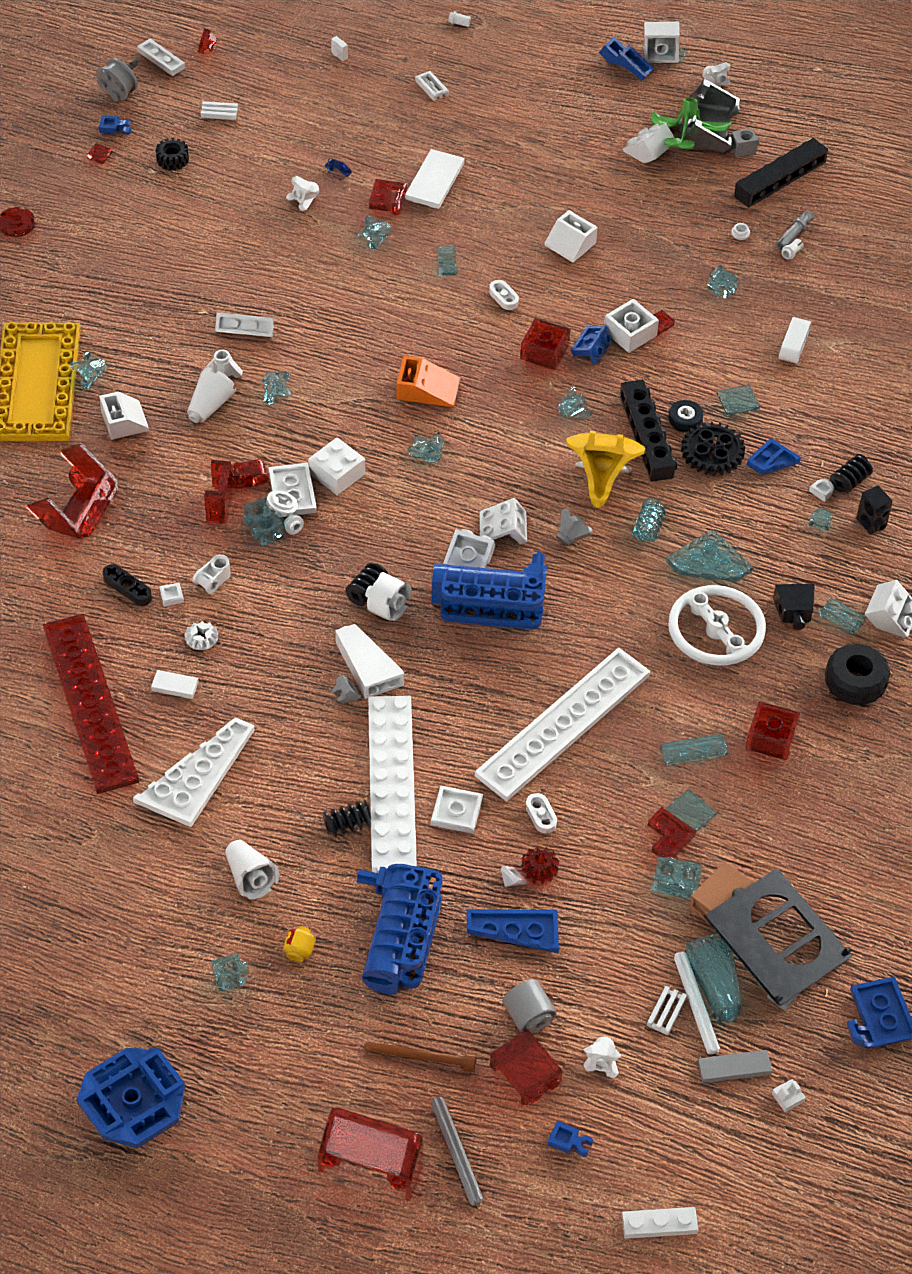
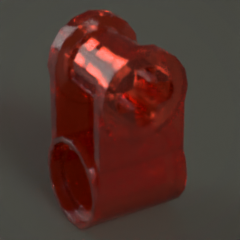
M260 459L233 463L230 466V474L232 475L230 477V485L235 489L262 486L269 480L264 461Z

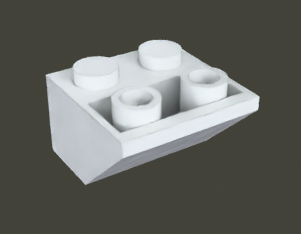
M656 124L649 128V130L645 128L638 132V137L628 140V145L623 148V151L642 163H647L655 160L669 149L670 146L665 145L664 141L666 138H674L667 124L660 126Z
M568 210L557 219L545 241V246L571 262H575L596 244L598 227Z
M121 392L99 396L101 413L111 440L149 431L139 400Z
M898 580L878 584L865 615L877 629L906 638L912 628V597Z

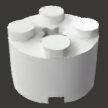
M382 572L373 586L370 585L366 590L365 596L368 597L367 610L389 621H397L408 607L405 605L407 599H411V586Z

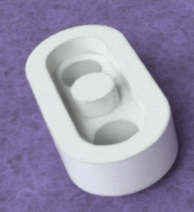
M495 280L490 283L489 293L503 309L513 310L518 307L519 296L505 281Z
M540 793L528 796L526 810L536 829L541 833L553 832L557 826V817L548 799Z

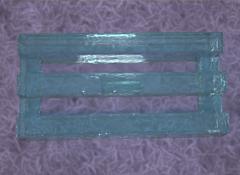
M830 598L828 603L819 612L820 616L852 634L859 630L866 619L863 615L833 598Z

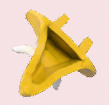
M590 431V433H581L566 439V445L573 449L582 460L575 465L585 469L588 478L589 497L592 505L598 509L608 499L617 475L620 472H631L624 465L633 458L645 453L644 446L620 434L610 435Z

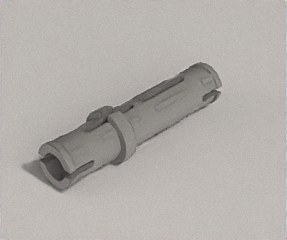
M805 210L799 218L793 221V225L775 243L778 250L782 251V247L791 244L797 235L807 228V224L814 218L813 212Z

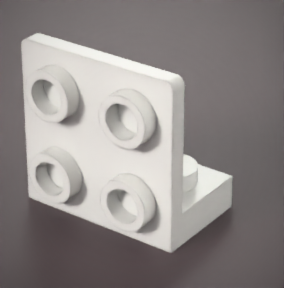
M515 498L481 510L480 536L487 535L492 540L510 534L520 545L526 543V510Z

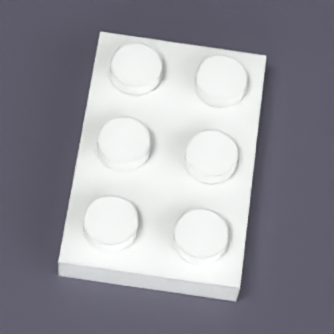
M308 463L268 467L272 491H284L297 500L298 509L292 515L317 513ZM281 513L276 514L277 518L290 516L287 514L283 516Z

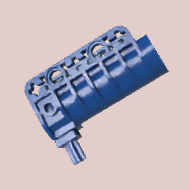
M541 552L533 554L532 564L524 567V571L434 563L431 603L441 604V617L448 622L537 629L542 624L547 573V565H544L545 555H542ZM472 610L476 614L474 616L466 615L465 612ZM509 614H514L518 618L508 619L506 616ZM531 617L535 618L534 622L530 621Z
M392 864L388 868L380 866L379 873L359 870L356 882L376 886V894H381L383 900L362 974V980L369 988L384 994H397L399 986L416 988L423 979L442 905L441 889L443 877L436 870L407 864ZM431 878H436V881H434L433 888H429V880H431ZM430 898L434 900L431 904H429ZM426 914V920L423 922L421 917ZM420 936L424 939L421 943H419ZM416 953V959L412 960L411 955ZM412 970H415V978L413 981H410L408 976L411 975Z

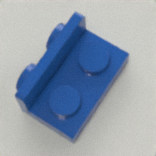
M586 326L571 349L572 355L589 356L592 364H597L612 342L607 327Z

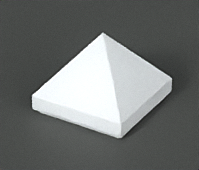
M502 866L501 873L505 887L526 885L527 880L514 867Z

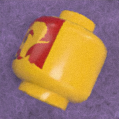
M298 926L297 929L288 931L283 945V951L288 959L303 962V960L311 957L316 939L310 933V929Z

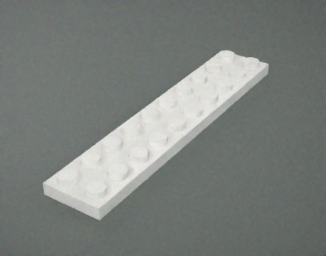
M617 648L475 771V777L507 802L650 676V670L623 650Z
M368 696L372 872L379 873L380 866L386 868L392 864L417 866L411 696Z

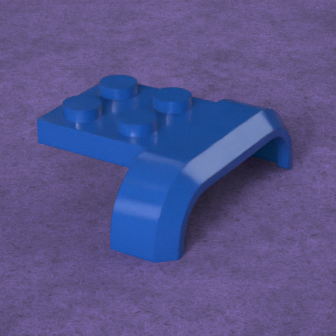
M895 976L851 986L850 992L864 1025L858 1026L856 1020L847 1022V1028L855 1045L863 1048H875L912 1039V1016L909 1013Z

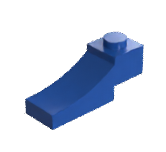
M615 37L610 39L599 52L610 64L614 63L624 67L641 81L654 69L631 45L625 47Z

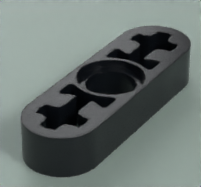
M110 564L104 567L102 573L106 584L136 605L146 606L152 601L151 589L118 565ZM125 582L133 584L129 588L122 587V584Z

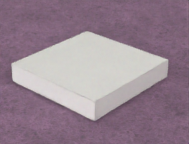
M440 786L431 818V826L474 834L483 794Z

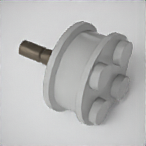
M135 57L126 65L117 58H110L106 63V67H101L97 70L98 86L104 89L113 100H125L128 92H132L138 87L137 78L132 70L141 59Z

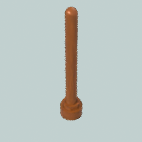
M366 1042L364 1044L366 1051L460 1065V1068H464V1071H475L476 1053L467 1052V1054L458 1056L375 1042Z

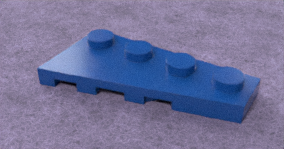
M467 909V934L559 953L557 910Z

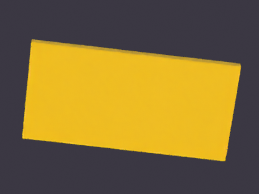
M3 323L0 346V441L70 440L81 329L80 323Z

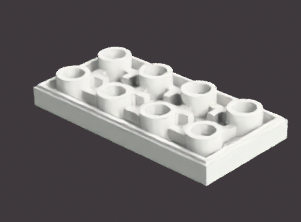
M431 149L406 192L405 199L439 209L464 165L465 158Z

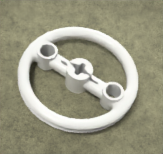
M707 585L686 592L676 600L669 615V632L676 646L690 658L705 664L719 666L744 661L758 651L765 637L766 622L759 606L743 592L726 586ZM716 595L731 598L744 605L751 612L757 628L756 635L749 645H745L744 639L741 636L734 635L727 627L729 619L726 613L718 610L713 611L708 605V596ZM686 605L691 606L690 610L693 614L701 615L707 622L706 634L710 638L723 641L727 646V655H714L702 652L691 646L683 638L678 628V617Z

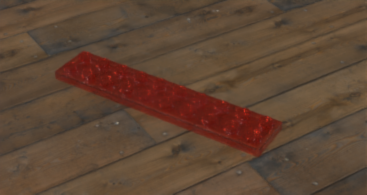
M84 614L43 624L45 636L96 793L100 794L139 783V777Z

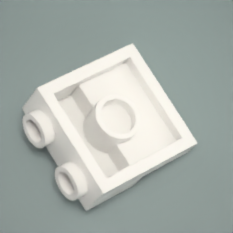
M455 529L443 564L486 568L495 549V542L487 535L477 536L466 529L461 531Z

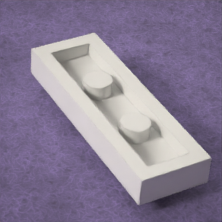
M148 39L137 46V51L171 76L185 69V63L152 39Z
M217 312L216 332L273 337L274 318Z
M695 1207L622 1212L624 1239L698 1234Z

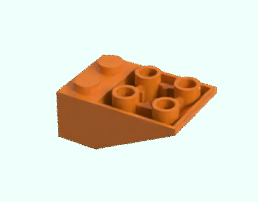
M403 356L396 383V399L454 408L460 377L423 358Z

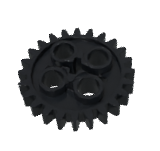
M704 422L702 427L696 425L695 430L690 428L689 433H685L681 444L682 458H686V464L691 463V469L698 467V473L702 470H705V475L712 472L713 476L716 475V472L723 475L724 470L731 473V468L736 470L737 465H741L742 459H744V440L740 439V434L735 435V429L729 431L728 425L722 428L721 423L714 426V423L711 422L710 426H707ZM717 437L712 460H709L714 438Z

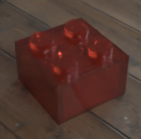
M535 318L521 342L520 359L556 371L569 347L571 329Z
M759 701L748 733L745 749L787 761L801 712Z

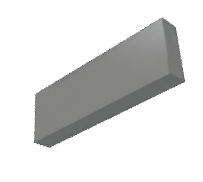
M767 1050L698 1058L697 1062L702 1083L772 1074Z

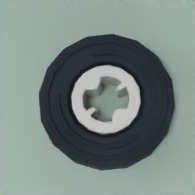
M680 400L673 403L670 407L668 419L670 424L680 431H689L690 428L695 430V426H700L703 422V410L696 402Z

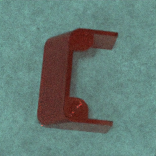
M82 443L62 449L59 452L72 465L69 471V480L76 488L64 510L61 511L49 498L27 504L26 508L47 529L78 539H84L91 536L117 492L118 482L102 463Z
M332 1108L327 1118L318 1152V1172L323 1173L326 1166L331 1168L339 1166L343 1160L387 1174V1180L390 1182V1185L398 1190L406 1189L405 1200L410 1201L423 1167V1137L405 1128L341 1108Z

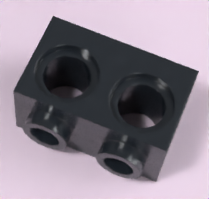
M879 485L862 492L856 519L870 535L877 531L880 532L887 527L893 503L892 499Z

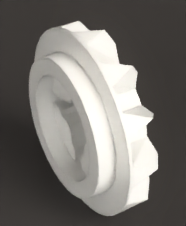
M272 491L267 496L266 504L269 505L270 510H275L276 514L281 513L283 516L286 514L291 516L293 513H296L298 502L289 493Z
M203 621L198 624L193 622L191 627H187L185 633L186 643L196 650L209 649L218 640L217 628L213 627L210 622L207 624ZM198 632H201L202 634L205 633V639L201 635H198Z

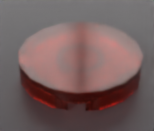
M12 207L0 214V231L7 236H25L34 229V215L26 208L23 210L20 207Z

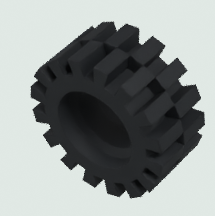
M167 138L165 142L163 140L160 141V144L158 143L156 147L158 165L163 169L167 167V170L173 168V171L177 167L179 169H182V166L185 167L189 161L187 144L184 141L181 142L178 138L176 141L175 138H171V140Z

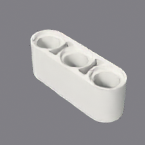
M796 317L792 318L779 353L780 360L798 363L811 328V321Z

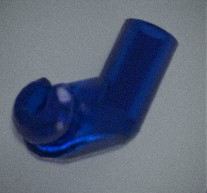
M331 158L325 164L328 170L333 171L334 168H337L345 177L352 173V170L342 161Z

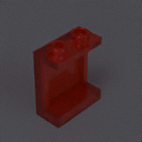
M211 460L212 487L218 491L205 490L206 523L227 524L233 491L231 461Z
M528 1029L490 1054L489 1065L495 1072L497 1070L502 1072L521 1095V1103L524 1106L530 1102L535 1103L541 1098L543 1093L549 1089H556L561 1083L563 1070Z

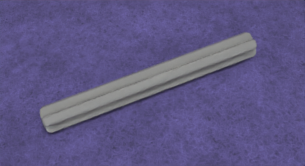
M434 1098L431 1104L469 1202L472 1206L479 1205L483 1202V1196L444 1098Z

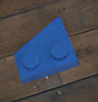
M770 438L747 460L746 465L759 474L764 475L800 463L801 457Z

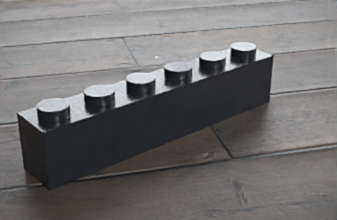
M815 138L802 143V145L791 149L788 153L752 172L747 177L738 180L735 184L734 197L748 208L826 163L828 148Z

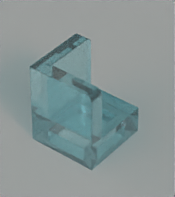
M455 246L437 247L438 276L457 275Z

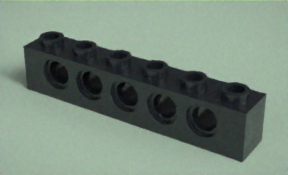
M643 379L623 382L620 387V399L636 442L645 447V453L641 457L650 482L674 478L677 462L675 458H672L671 445L666 442L665 429L661 428L660 416L656 415L655 402L651 401L649 387H646Z

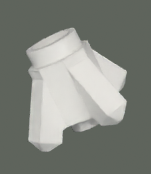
M725 62L716 66H707L703 70V78L717 86L724 85L727 87L730 84V81L727 79V71L730 70V64Z
M295 176L292 178L293 191L287 194L286 199L289 201L297 200L300 203L299 209L305 211L312 200L319 195V187L315 182H308Z
M227 350L216 351L214 358L206 366V368H212L211 372L217 373V371H220L227 377L233 375L235 378L242 376L243 372L232 360Z
M599 1037L593 1045L583 1049L588 1057L584 1063L586 1071H605L606 1075L611 1078H615L619 1074L616 1061L622 1055L615 1049L614 1042L610 1038Z

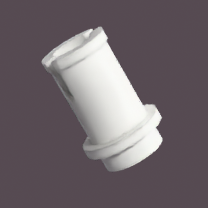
M456 11L454 13L450 12L448 22L451 25L458 24L469 27L471 16L457 14Z
M795 239L791 244L784 246L782 256L785 259H793L795 254L804 247L803 243L799 246L797 245L801 240Z

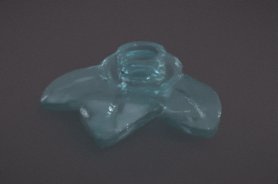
M439 433L432 436L430 440L416 435L414 446L407 448V451L415 458H424L428 462H437L442 457L441 450L445 446L444 439Z

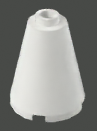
M204 368L201 372L187 410L191 421L195 423L204 422L236 392V388L233 389L235 385L233 381L222 372H211L212 368Z
M242 840L233 841L227 846L225 854L239 893L243 897L246 896L252 900L268 894L273 883L277 884L279 881L280 873L278 867Z

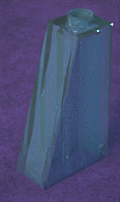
M718 933L687 942L685 953L689 959L693 974L718 1023L736 1019L740 1014L742 1002L733 951Z

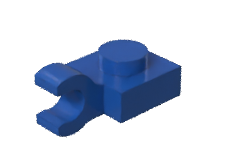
M102 116L98 127L99 133L117 134L119 130L123 134H131L132 128L129 127L131 121L127 119L120 120L119 116Z

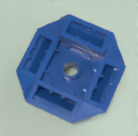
M125 1048L85 1073L80 1092L77 1096V1104L102 1139L138 1149L179 1123L185 1083L159 1048H149V1050ZM130 1098H136V1099H137V1100L134 1101V1102H128V1101H127V1100H129Z

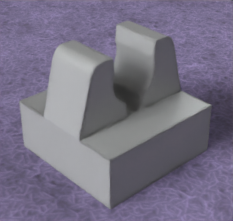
M341 675L336 679L337 684L332 689V692L335 695H339L342 692V695L337 698L340 703L344 704L351 700L355 702L361 697L352 681Z

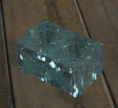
M266 497L244 505V514L242 515L246 526H250L254 539H258L262 546L284 538V525L275 510L269 509V505L266 504Z
M658 857L652 891L690 898L698 889L702 865L694 862L678 861L670 857Z

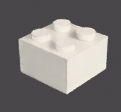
M644 22V59L648 63L679 62V22Z
M634 299L605 315L604 326L607 327L611 338L628 353L655 338L659 320Z
M335 438L309 458L310 475L334 494L338 495L365 475V458L339 438Z

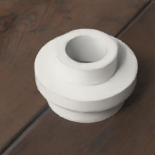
M738 223L732 228L731 234L735 239L745 240L749 237L750 230L746 224Z
M298 515L288 516L284 521L285 530L291 535L300 532L304 525L303 519Z

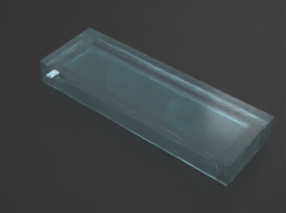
M723 733L662 743L660 745L665 765L728 755L729 752Z

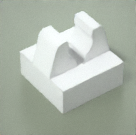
M793 1079L772 1090V1095L784 1112L804 1103L806 1099L801 1088Z

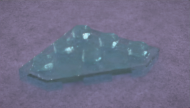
M713 529L667 556L666 563L679 575L739 581L753 571V566Z

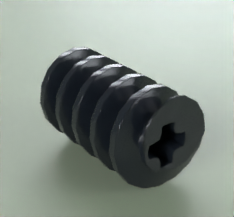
M857 454L847 461L845 465L841 466L840 469L836 470L835 473L831 474L830 482L836 491L848 493L871 475L873 468L864 455Z
M368 563L346 587L345 592L349 600L357 606H364V602L368 600V597L365 596L367 588L370 585L373 586L382 572L388 574L386 569L377 563Z
M365 799L364 806L360 801H357L355 807L352 804H348L347 810L340 806L339 812L335 809H331L330 815L326 811L322 812L328 834L332 832L335 837H337L339 829L343 835L346 834V827H349L351 832H354L355 824H357L360 830L363 829V822L368 827L371 826V814Z

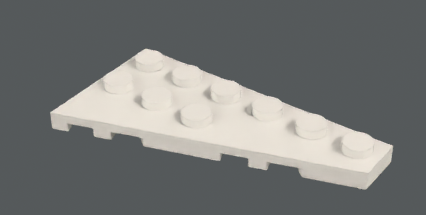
M234 718L217 731L216 736L211 740L199 745V749L193 754L189 753L167 770L165 776L157 782L153 781L148 785V789L142 794L138 793L134 796L133 803L192 827L255 730L254 725Z

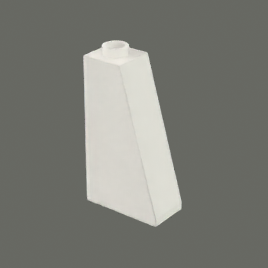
M356 624L335 630L336 645L365 699L368 696H376L404 686L403 670Z

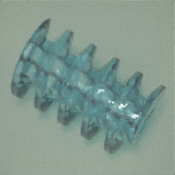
M647 498L643 501L632 533L635 538L649 542L655 541L658 538L664 516L666 515V509L658 499Z

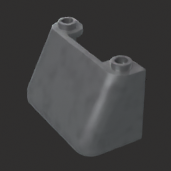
M706 79L700 83L689 97L698 100L697 109H699L701 121L730 122L731 117L736 116L740 110V99ZM696 115L693 119H688L684 140L694 141L693 148L721 153L731 149L733 141L732 137L727 135L728 129L724 132H711L702 126V122L697 120ZM683 117L678 135L679 139H681L685 121Z

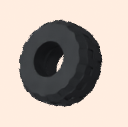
M849 644L836 649L830 656L825 671V682L829 691L837 699L851 705H866L877 701L884 694L890 677V668L886 658L872 647L861 644ZM850 672H857L862 674L863 676H856Z

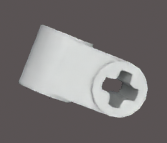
M225 555L214 556L206 565L197 570L193 576V583L204 587L208 594L215 592L231 575L228 557Z

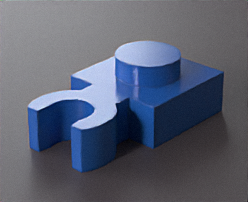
M557 1121L547 1145L570 1154L572 1149H575L580 1156L587 1157L589 1150L584 1149L582 1145L586 1144L592 1147L593 1139L589 1136L579 1137L578 1129Z

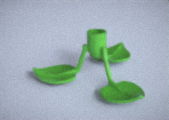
M684 98L683 106L677 119L661 116L653 112L651 118L653 125L667 124L669 128H672L673 126L681 125L680 119L682 115L685 118L681 139L666 138L664 141L665 145L680 149H692L694 147V141L684 139L688 119H693L696 115L697 120L701 121L699 109H697V99ZM701 121L702 126L711 132H724L732 124V121Z

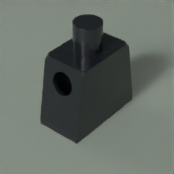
M775 584L773 600L781 622L792 623L795 630L805 628V623L811 621L813 614L814 584Z

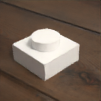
M337 36L332 38V54L342 61L348 59V45Z

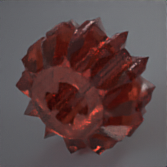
M538 846L535 848V851L529 849L527 855L522 857L521 870L525 873V878H532L533 884L536 881H540L542 885L545 883V880L551 882L553 876L558 874L559 860L555 858V852L548 853L547 847L544 850H540Z

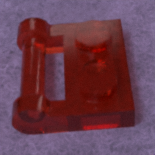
M375 179L369 201V209L389 211L393 215H399L402 210L403 196L407 192V185L402 182ZM392 190L397 191L394 203L389 202Z

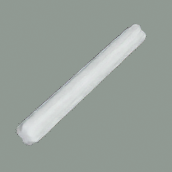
M684 951L677 952L674 960L704 1046L709 1055L719 1052L720 1047L689 959Z

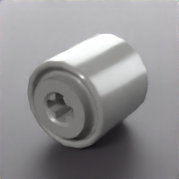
M535 979L515 986L502 1000L504 1007L518 1030L524 1035L543 1030L553 1021L557 1014L556 1009L540 983Z

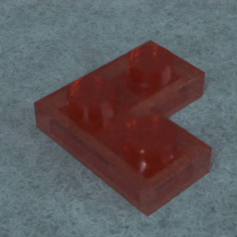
M663 807L648 820L647 824L662 835L652 846L651 852L668 864L696 836L697 832Z

